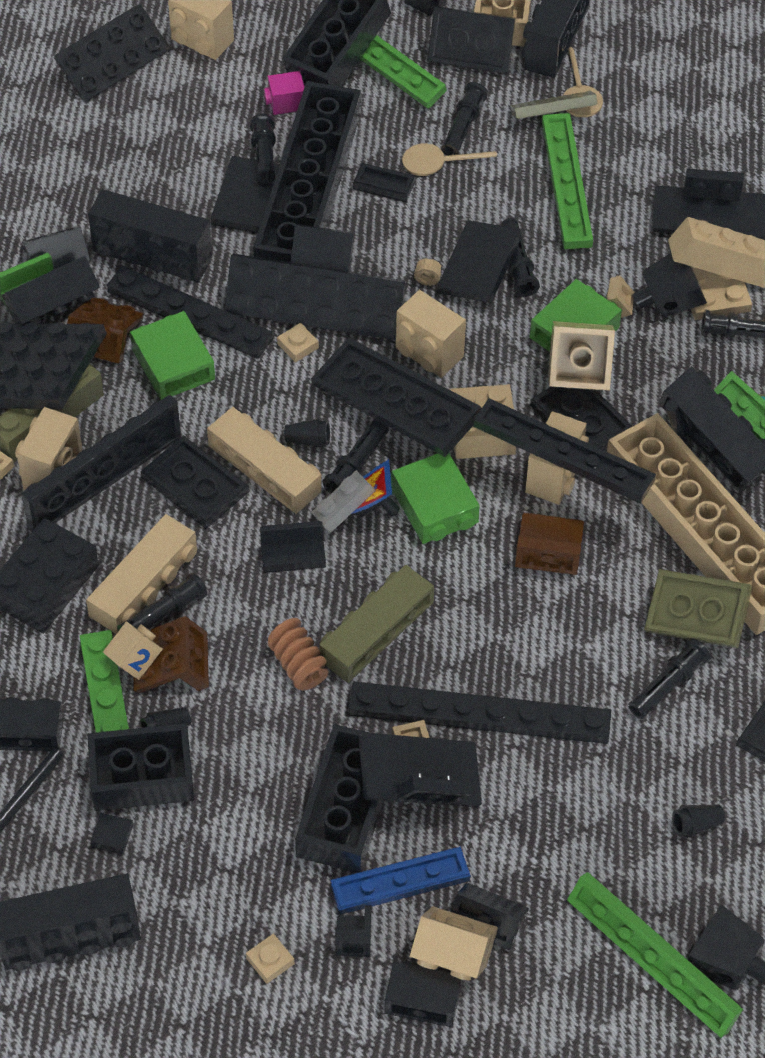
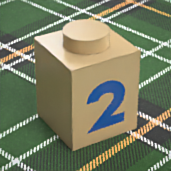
M126 621L103 653L119 667L140 680L163 649L153 641L156 635L142 624L135 628Z

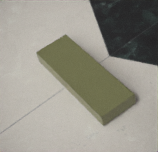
M592 91L513 104L510 107L511 114L515 118L521 119L594 106L598 103L596 94Z

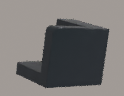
M365 905L364 916L339 915L337 917L336 956L370 957L372 905Z

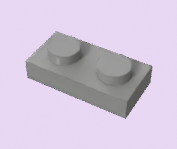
M356 470L351 476L345 478L334 492L323 499L311 513L318 521H322L323 526L331 533L376 490Z

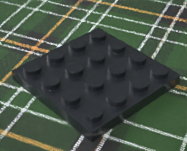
M31 322L21 325L20 323H0V408L43 409L46 407L62 410L107 334L104 324H41Z

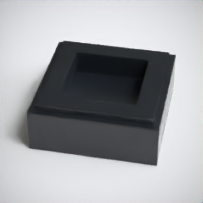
M100 813L91 839V847L124 854L133 828V820Z

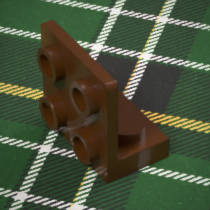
M91 298L68 316L67 324H104L107 334L93 357L119 364L124 358L127 333L143 320L144 313L135 311V308L132 306H116L109 304L103 298Z
M523 513L520 535L518 536L515 567L577 575L584 521Z
M186 616L150 630L156 635L153 641L163 650L140 680L133 676V690L135 692L142 693L178 678L197 691L209 687L207 631Z

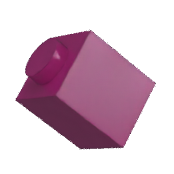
M300 71L268 76V87L264 88V98L266 105L271 104L273 115L296 112L298 110L305 88Z

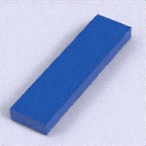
M460 846L330 881L339 914L342 915L365 909V905H372L373 907L468 882L471 875Z

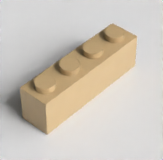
M687 217L668 239L673 261L765 288V240L691 217Z
M232 407L207 428L208 446L295 514L321 493V474L313 464H307L299 458L292 448L285 447L278 442L270 431L261 429L248 414L241 413Z
M165 514L86 599L89 617L117 634V626L133 617L146 605H151L155 601L160 589L165 584H170L174 580L181 566L194 558L197 552L196 533Z

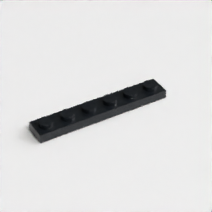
M123 265L107 284L108 293L164 318L185 311L196 332L256 359L260 358L273 340L272 331Z
M488 398L474 419L473 427L640 504L655 482V473Z

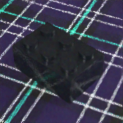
M43 518L0 569V610L44 634L99 567L96 545Z
M187 723L87 733L91 794L95 811L195 801Z

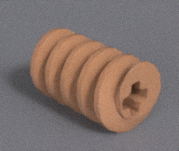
M291 618L279 624L269 634L268 646L274 651V656L280 661L282 668L287 671L288 677L293 680V685L298 690L305 691L319 685L326 679L329 671L324 669L327 660L325 657L319 656L320 649L317 646H313L314 640L311 637H307L308 631L301 627V621L298 618Z

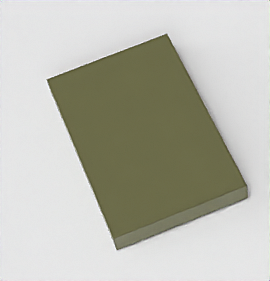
M659 569L644 630L654 634L688 640L696 639L704 643L738 648L752 586L746 583Z

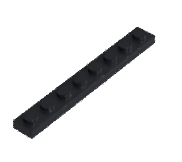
M356 681L352 683L349 703V716L411 723L424 720L425 724L603 744H608L612 710Z

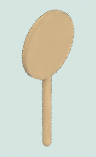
M570 47L568 51L576 86L567 89L563 96L592 91L597 96L598 104L566 111L576 117H590L601 110L603 98L596 89L582 85L574 49Z
M421 143L407 149L402 161L404 168L409 173L416 176H428L439 171L445 161L496 157L497 152L444 156L439 147L433 144Z

